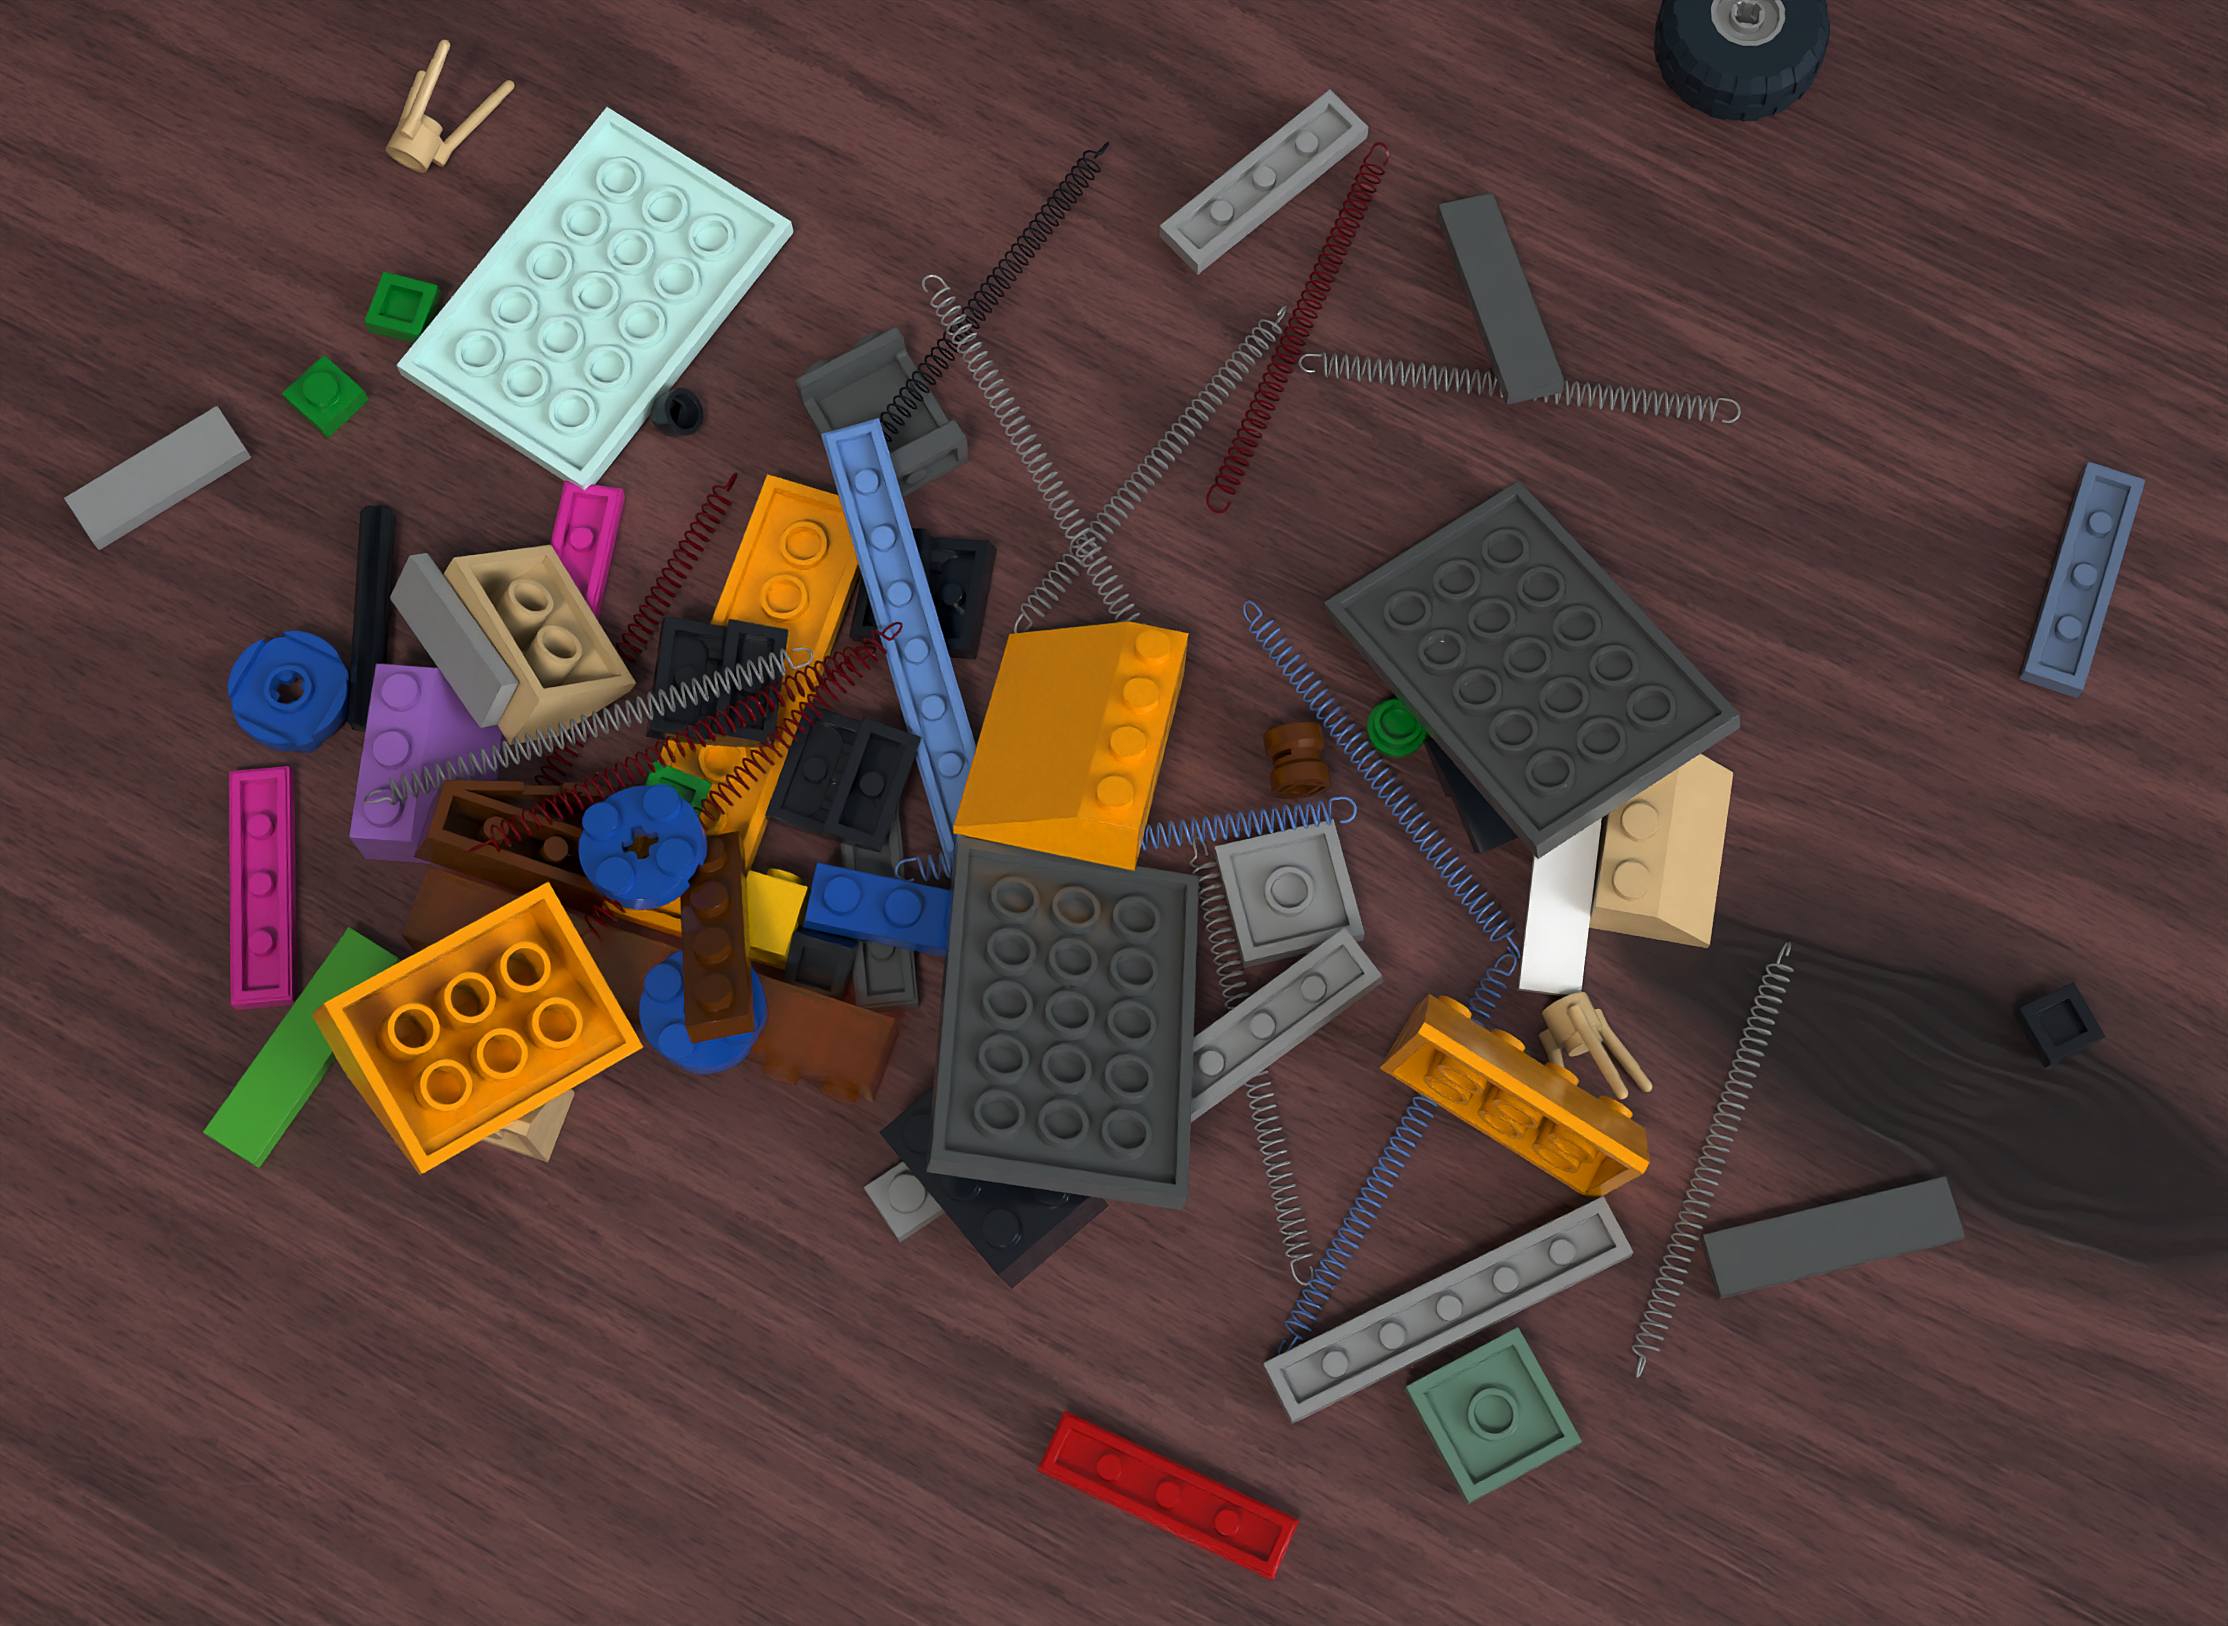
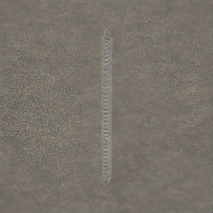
M930 274L925 276L922 280V287L926 293L928 292L925 287V280L927 278L935 277L943 283L945 288L933 296L930 305L937 308L936 315L942 317L941 324L948 326L946 333L953 335L951 340L952 343L958 344L957 352L964 353L962 360L969 363L967 368L969 371L974 372L973 379L980 381L978 388L985 390L984 398L991 399L989 407L996 408L994 416L1001 418V426L1007 427L1005 434L1012 436L1011 444L1018 445L1016 453L1023 455L1021 462L1028 464L1027 472L1034 473L1032 481L1039 483L1038 491L1045 492L1043 500L1050 501L1048 509L1054 510V518L1061 520L1059 527L1067 529L1065 537L1072 539L1070 543L1072 548H1078L1076 556L1084 557L1081 565L1089 567L1087 570L1088 576H1095L1092 584L1100 586L1098 589L1099 595H1106L1103 603L1111 605L1109 608L1110 614H1117L1114 622H1128L1137 618L1140 613H1135L1126 620L1117 621L1119 615L1134 607L1135 603L1127 605L1122 610L1111 611L1116 603L1126 599L1129 594H1124L1115 601L1106 602L1107 597L1111 593L1123 588V584L1116 586L1111 591L1100 592L1105 584L1115 580L1118 575H1113L1104 582L1095 583L1099 575L1112 569V565L1103 568L1098 573H1089L1094 565L1106 560L1107 556H1102L1091 564H1084L1088 556L1100 551L1102 547L1098 546L1084 555L1078 554L1082 547L1094 542L1096 537L1086 540L1081 545H1073L1077 537L1088 533L1091 528H1085L1074 536L1067 535L1071 528L1082 524L1085 518L1077 520L1071 526L1063 527L1062 523L1067 518L1077 514L1080 509H1075L1064 517H1056L1061 509L1071 505L1074 500H1068L1057 508H1052L1051 504L1055 500L1067 495L1069 490L1060 492L1054 498L1047 499L1045 497L1049 491L1063 484V481H1058L1048 489H1040L1044 481L1052 479L1058 474L1057 471L1048 474L1041 480H1035L1037 473L1052 466L1053 462H1048L1037 470H1029L1033 463L1045 458L1047 453H1041L1032 461H1024V457L1027 454L1036 451L1042 444H1035L1026 452L1018 451L1022 444L1033 440L1036 434L1029 435L1019 443L1013 442L1016 435L1026 432L1030 429L1031 425H1025L1015 433H1008V429L1022 422L1025 416H1019L1010 424L1005 425L1002 423L1005 417L1016 413L1020 407L1016 406L1004 415L997 414L999 408L1012 403L1014 397L1004 400L998 406H992V401L1006 394L1009 388L1000 390L992 397L986 396L989 389L999 386L1003 383L1004 379H998L988 387H981L983 380L995 376L998 370L990 371L983 378L978 379L975 377L978 371L988 368L992 365L993 361H986L977 369L970 368L972 362L984 358L988 351L977 354L971 360L965 359L967 353L980 348L983 342L973 344L966 351L959 349L961 344L974 339L977 333L967 335L960 342L954 341L956 335L970 329L972 324H965L954 333L949 332L950 326L962 322L966 315L962 314L950 323L945 324L944 318L958 312L961 306H954L945 314H939L938 310L940 307L951 304L955 301L956 297L951 296L939 305H934L933 300L943 291H950V287H947L943 279L937 275Z
M1287 305L1278 311L1277 315H1280L1275 323L1267 319H1261L1258 322L1259 327L1252 328V335L1245 337L1246 343L1239 344V351L1232 352V359L1225 361L1226 367H1220L1218 370L1219 375L1212 376V383L1205 385L1206 391H1200L1198 394L1199 399L1192 400V407L1185 408L1186 415H1180L1178 417L1179 423L1172 424V431L1165 432V439L1158 440L1159 447L1151 449L1152 456H1145V464H1138V472L1131 473L1132 480H1125V488H1119L1117 490L1118 496L1110 498L1111 504L1104 505V513H1097V521H1090L1091 529L1089 532L1094 533L1103 543H1107L1106 538L1092 527L1093 523H1097L1107 533L1114 535L1113 530L1101 522L1099 515L1107 516L1114 525L1121 527L1120 522L1107 513L1106 507H1112L1121 517L1128 518L1123 510L1114 505L1113 499L1121 500L1128 509L1134 510V506L1123 499L1119 492L1124 490L1135 501L1141 502V498L1128 489L1127 482L1134 483L1142 493L1148 494V490L1136 482L1133 475H1141L1149 485L1155 486L1154 481L1141 472L1140 466L1147 467L1156 477L1162 478L1161 473L1148 464L1147 458H1153L1159 466L1168 470L1167 464L1155 457L1154 450H1160L1167 459L1175 462L1174 456L1162 449L1160 443L1162 441L1167 442L1175 452L1182 453V450L1175 443L1168 440L1167 434H1174L1182 444L1189 445V442L1183 436L1175 432L1174 426H1181L1189 436L1195 437V433L1181 423V418H1187L1194 427L1202 429V425L1190 417L1187 411L1192 409L1202 420L1209 421L1205 413L1195 408L1194 402L1199 401L1209 412L1216 413L1209 403L1202 400L1201 394H1207L1217 405H1222V401L1216 395L1210 393L1207 387L1212 385L1222 396L1229 397L1228 392L1224 388L1215 384L1214 378L1219 377L1229 388L1236 389L1232 381L1222 376L1221 370L1226 369L1234 379L1242 381V377L1236 371L1229 368L1227 363L1232 361L1242 372L1249 373L1248 368L1235 360L1234 355L1239 353L1247 363L1252 366L1256 365L1252 357L1241 351V346H1247L1255 356L1261 358L1262 353L1256 347L1248 344L1247 339L1252 337L1260 347L1269 350L1268 344L1255 336L1254 331L1258 329L1268 340L1276 342L1275 337L1269 331L1263 329L1260 324L1263 321L1272 324L1273 331L1282 334V330L1277 323L1287 311ZM1086 534L1083 535L1084 537L1076 538L1077 545H1080L1078 542L1080 539L1088 540ZM1094 542L1089 544L1093 549L1098 547ZM1071 546L1069 547L1070 554L1062 555L1063 562H1056V570L1048 572L1050 579H1042V587H1035V595L1028 596L1029 604H1021L1022 614L1014 625L1015 633H1018L1016 628L1023 616L1030 621V624L1022 632H1026L1033 624L1032 619L1025 613L1023 606H1028L1039 616L1045 617L1042 611L1033 606L1030 601L1031 597L1038 599L1046 608L1052 609V606L1038 595L1037 589L1046 591L1051 598L1059 601V598L1046 588L1044 581H1049L1061 592H1066L1064 587L1053 580L1051 577L1052 572L1059 574L1067 583L1073 584L1069 577L1060 572L1058 564L1066 566L1074 575L1080 576L1079 572L1068 565L1065 560V556L1072 557L1082 566V560L1074 556ZM1083 548L1080 549L1083 554L1089 553ZM1090 555L1087 558L1092 560L1093 556Z
M1325 351L1322 354H1305L1298 361L1302 370L1312 373L1315 370L1305 369L1301 364L1302 359L1306 356H1323L1324 375L1327 378L1335 359V376L1337 379L1340 377L1344 362L1346 361L1347 380L1351 378L1355 363H1357L1358 381L1362 380L1367 363L1368 381L1370 383L1373 381L1378 364L1380 384L1384 382L1389 365L1391 385L1395 383L1400 366L1402 386H1405L1411 368L1413 388L1417 385L1422 369L1424 389L1428 386L1433 370L1435 390L1439 387L1444 371L1446 392L1450 389L1455 372L1457 393L1461 390L1466 373L1468 394L1472 391L1477 374L1479 396L1483 392L1487 375L1490 397L1493 396L1497 383L1495 377L1492 386L1491 373L1488 370L1484 375L1481 385L1480 371L1476 369L1470 384L1469 370L1467 368L1464 369L1459 383L1457 367L1452 369L1448 382L1445 365L1441 368L1437 381L1436 366L1434 364L1431 365L1426 380L1424 363L1420 364L1415 379L1412 361L1408 365L1404 378L1403 362L1401 360L1397 364L1393 377L1391 359L1387 361L1382 376L1380 358L1376 359L1371 375L1370 358L1368 356L1365 358L1360 374L1358 355L1354 357L1349 373L1347 354L1343 356L1338 372L1336 353H1333L1327 371ZM1565 379L1564 382L1566 385L1567 406L1570 404L1576 385L1578 407L1581 406L1587 386L1589 408L1592 407L1596 390L1599 388L1600 410L1603 408L1607 391L1610 389L1611 411L1614 409L1619 390H1621L1622 412L1625 411L1630 391H1632L1633 413L1636 412L1642 392L1644 415L1647 413L1653 393L1655 416L1658 415L1664 394L1666 417L1669 416L1675 395L1677 418L1680 417L1686 396L1688 420L1691 419L1697 398L1699 421L1702 420L1708 399L1710 404V422L1713 421L1719 400L1733 402L1738 409L1737 416L1734 419H1723L1722 422L1732 423L1739 418L1741 413L1738 403L1729 398H1718L1713 407L1710 396L1706 397L1702 406L1700 396L1696 395L1690 407V397L1686 393L1679 406V396L1675 392L1668 405L1667 392L1663 391L1657 404V394L1653 389L1646 403V393L1643 388L1640 389L1635 401L1633 387L1628 389L1624 400L1622 386L1617 388L1613 399V390L1610 384L1606 387L1602 398V389L1599 383L1594 387L1591 396L1589 382L1584 384L1581 395L1578 381L1573 383L1570 394L1568 381ZM1561 393L1555 394L1556 404L1559 403ZM1549 395L1544 396V402L1547 403Z
M807 648L793 649L792 652L806 650L810 653V659L796 667L793 666L784 649H780L781 665L776 656L770 652V669L764 658L759 656V673L753 662L748 659L747 670L749 679L739 663L736 664L737 680L730 668L726 667L725 678L727 686L720 673L715 670L714 681L716 690L709 677L704 674L703 685L705 694L696 678H692L694 698L686 683L682 681L681 693L683 702L675 687L670 685L672 705L665 692L659 689L661 709L654 696L648 692L647 698L650 713L641 697L637 696L636 702L639 717L630 701L626 700L625 707L628 721L620 706L615 703L616 723L606 707L603 708L605 727L595 711L592 712L594 731L587 718L582 714L583 736L574 719L570 718L572 740L563 723L559 722L561 744L552 727L548 726L547 732L550 748L541 731L537 729L536 737L539 752L530 735L526 733L525 741L528 756L517 737H514L516 758L507 742L503 740L505 763L494 744L491 745L494 767L483 748L480 749L483 771L474 754L469 752L472 775L462 757L458 755L461 779L451 761L447 759L449 780H452L451 770L457 780H464L462 765L467 775L474 779L473 761L483 776L486 774L485 759L490 768L496 772L497 760L495 753L501 764L508 768L507 750L513 761L519 764L518 746L524 757L530 761L529 742L535 753L541 757L542 747L540 738L548 752L552 753L551 733L559 748L563 750L565 745L562 729L570 744L575 746L576 740L573 725L583 742L587 740L585 723L594 738L598 737L596 719L603 732L608 735L607 715L614 728L619 731L618 711L625 724L631 727L629 707L638 723L641 724L640 703L648 718L653 720L651 699L659 714L664 716L662 695L670 710L675 712L673 691L681 706L686 709L684 687L693 704L697 705L695 683L705 701L708 702L709 700L706 680L715 696L719 698L717 676L725 691L730 694L728 672L737 689L741 691L742 685L739 668L750 687L753 685L750 665L759 681L763 683L761 661L771 679L774 680L772 657L781 674L785 676L783 653L791 668L798 669L812 661L813 652ZM436 763L435 770L438 786L428 768L424 767L427 790L423 786L417 772L413 770L412 775L416 795L405 775L402 774L401 780L404 797L400 793L394 779L390 778L393 802L389 797L367 801V798L372 794L382 792L381 789L367 794L364 802L374 804L388 800L394 806L396 804L395 790L401 800L406 802V785L412 796L418 798L417 781L424 793L429 794L430 785L428 777L437 790L441 787L440 774L443 780L447 779L439 764Z
M1195 836L1193 838V848L1195 852V857L1192 858V860L1190 861V865L1196 869L1193 871L1192 875H1195V872H1197L1201 868H1209L1217 865V862H1209L1203 865H1193L1192 862L1197 858L1195 840L1199 839L1198 836ZM1202 843L1205 850V856H1208L1207 847L1205 843ZM1215 872L1199 876V882L1203 879L1218 877L1220 873ZM1217 883L1207 887L1199 886V889L1202 890L1198 893V898L1204 900L1200 908L1207 911L1203 919L1210 922L1205 929L1212 933L1208 941L1215 944L1211 948V952L1217 954L1213 962L1221 965L1216 973L1224 976L1219 981V985L1227 987L1222 992L1223 997L1229 998L1224 1006L1228 1009H1233L1235 1007L1227 1006V1004L1236 998L1247 997L1249 993L1245 992L1236 996H1228L1224 993L1233 987L1244 986L1247 982L1242 981L1233 985L1222 984V981L1231 976L1241 975L1244 971L1240 970L1230 974L1219 973V970L1225 966L1239 964L1241 960L1237 959L1227 963H1219L1216 960L1223 955L1236 953L1238 949L1234 948L1225 952H1216L1214 948L1220 944L1234 942L1236 938H1228L1222 941L1211 940V937L1217 933L1231 931L1233 927H1225L1219 930H1209L1208 928L1215 922L1226 921L1231 917L1206 918V915L1212 911L1224 910L1228 906L1220 905L1212 909L1203 907L1206 902L1222 899L1225 895L1218 894L1210 898L1201 897V893L1204 891L1220 888L1222 884ZM1261 1071L1256 1076L1267 1074L1269 1071ZM1268 1081L1261 1084L1245 1083V1086L1252 1087L1247 1091L1246 1096L1254 1098L1250 1102L1249 1107L1256 1109L1251 1117L1254 1120L1260 1121L1255 1125L1254 1129L1258 1132H1263L1258 1136L1257 1141L1267 1143L1259 1150L1261 1153L1268 1155L1262 1163L1272 1166L1267 1169L1265 1174L1269 1177H1275L1268 1184L1269 1187L1277 1189L1272 1193L1271 1198L1281 1200L1273 1207L1276 1211L1283 1212L1278 1215L1276 1220L1281 1223H1287L1279 1230L1280 1233L1289 1235L1283 1239L1282 1244L1292 1246L1285 1252V1255L1295 1258L1290 1262V1266L1297 1282L1301 1285H1309V1282H1301L1296 1277L1293 1263L1302 1258L1312 1256L1314 1253L1292 1255L1288 1254V1252L1300 1246L1310 1244V1241L1299 1243L1285 1242L1291 1237L1306 1233L1308 1230L1282 1231L1287 1226L1304 1221L1305 1219H1279L1290 1212L1302 1209V1207L1277 1208L1278 1205L1291 1199H1296L1299 1195L1274 1197L1276 1193L1295 1187L1296 1184L1271 1185L1274 1181L1291 1176L1294 1173L1268 1174L1274 1168L1290 1164L1291 1161L1280 1163L1265 1162L1267 1159L1286 1153L1288 1150L1263 1151L1269 1145L1283 1142L1285 1138L1260 1140L1262 1136L1281 1130L1282 1127L1272 1129L1257 1128L1262 1123L1278 1119L1280 1116L1275 1115L1268 1118L1254 1117L1263 1110L1277 1106L1276 1104L1263 1107L1252 1106L1254 1102L1262 1098L1271 1097L1274 1093L1258 1096L1249 1095L1252 1090L1268 1086L1271 1082ZM1310 1266V1270H1311V1278H1310V1279H1313V1277H1314L1313 1268H1312V1266Z
M1790 941L1786 942L1783 946L1777 962L1768 964L1765 967L1768 973L1762 976V981L1765 985L1758 987L1761 995L1754 998L1758 1006L1751 1008L1753 1016L1747 1019L1750 1027L1743 1029L1746 1038L1739 1040L1742 1048L1736 1050V1055L1739 1059L1732 1061L1735 1070L1728 1072L1731 1080L1724 1083L1728 1091L1720 1094L1725 1102L1717 1104L1720 1112L1713 1115L1716 1123L1709 1126L1713 1134L1705 1137L1709 1145L1701 1148L1706 1156L1698 1158V1162L1702 1167L1694 1169L1697 1178L1690 1180L1694 1188L1686 1191L1690 1199L1682 1202L1686 1210L1678 1213L1682 1221L1674 1224L1679 1232L1671 1234V1239L1675 1243L1667 1245V1249L1671 1254L1663 1256V1260L1667 1265L1659 1268L1660 1273L1664 1277L1655 1279L1656 1284L1660 1288L1651 1290L1652 1295L1656 1299L1647 1301L1648 1306L1652 1310L1643 1312L1644 1317L1648 1321L1639 1323L1640 1328L1644 1332L1637 1333L1635 1337L1641 1344L1631 1346L1632 1350L1640 1356L1635 1373L1636 1378H1639L1643 1371L1646 1357L1634 1347H1645L1657 1352L1660 1351L1659 1348L1645 1343L1638 1336H1650L1662 1341L1664 1340L1663 1337L1651 1333L1642 1325L1650 1324L1668 1329V1326L1657 1323L1649 1318L1646 1313H1655L1672 1318V1315L1656 1309L1650 1302H1660L1676 1307L1675 1303L1660 1298L1654 1291H1665L1676 1296L1680 1295L1679 1292L1661 1285L1658 1280H1670L1680 1285L1684 1284L1683 1281L1665 1274L1662 1269H1674L1684 1274L1688 1273L1687 1270L1669 1263L1666 1258L1672 1257L1688 1263L1692 1262L1691 1259L1673 1252L1670 1247L1677 1246L1692 1252L1696 1251L1695 1248L1678 1242L1674 1236L1681 1235L1696 1241L1700 1240L1697 1236L1685 1233L1677 1225L1685 1224L1700 1230L1703 1229L1701 1225L1689 1222L1681 1214L1689 1213L1704 1219L1707 1218L1705 1214L1688 1208L1685 1203L1693 1202L1707 1208L1711 1207L1710 1204L1693 1198L1689 1192L1697 1191L1711 1197L1715 1196L1714 1193L1697 1187L1693 1181L1700 1180L1714 1186L1719 1185L1718 1182L1699 1175L1697 1170H1708L1722 1175L1721 1171L1704 1165L1701 1159H1712L1718 1163L1726 1164L1725 1160L1709 1155L1704 1149L1715 1148L1724 1153H1730L1729 1149L1714 1145L1708 1138L1719 1137L1727 1142H1734L1732 1138L1716 1133L1712 1127L1722 1126L1734 1132L1738 1131L1736 1127L1718 1121L1716 1116L1724 1115L1737 1121L1741 1120L1737 1115L1724 1112L1720 1105L1725 1104L1745 1110L1744 1106L1729 1102L1723 1095L1734 1094L1742 1099H1749L1746 1094L1731 1090L1727 1084L1737 1083L1745 1088H1753L1749 1083L1734 1079L1731 1073L1740 1072L1751 1078L1756 1077L1752 1072L1739 1069L1735 1062H1745L1751 1066L1760 1067L1759 1063L1742 1058L1739 1055V1051H1748L1756 1056H1764L1762 1052L1744 1046L1742 1041L1751 1040L1762 1046L1768 1045L1767 1042L1761 1039L1750 1037L1746 1031L1756 1030L1764 1035H1771L1770 1031L1753 1026L1750 1020L1759 1019L1770 1025L1775 1024L1769 1018L1756 1015L1753 1010L1762 1008L1772 1014L1779 1013L1774 1008L1762 1006L1758 1003L1757 999L1766 998L1778 1004L1783 1003L1777 997L1765 995L1761 988L1769 987L1774 991L1786 993L1784 988L1768 984L1765 981V977H1773L1786 983L1790 982L1787 977L1772 974L1768 970L1770 966H1777L1787 972L1794 971L1793 968L1787 965L1779 964L1787 945L1788 948L1785 955H1789L1791 949Z

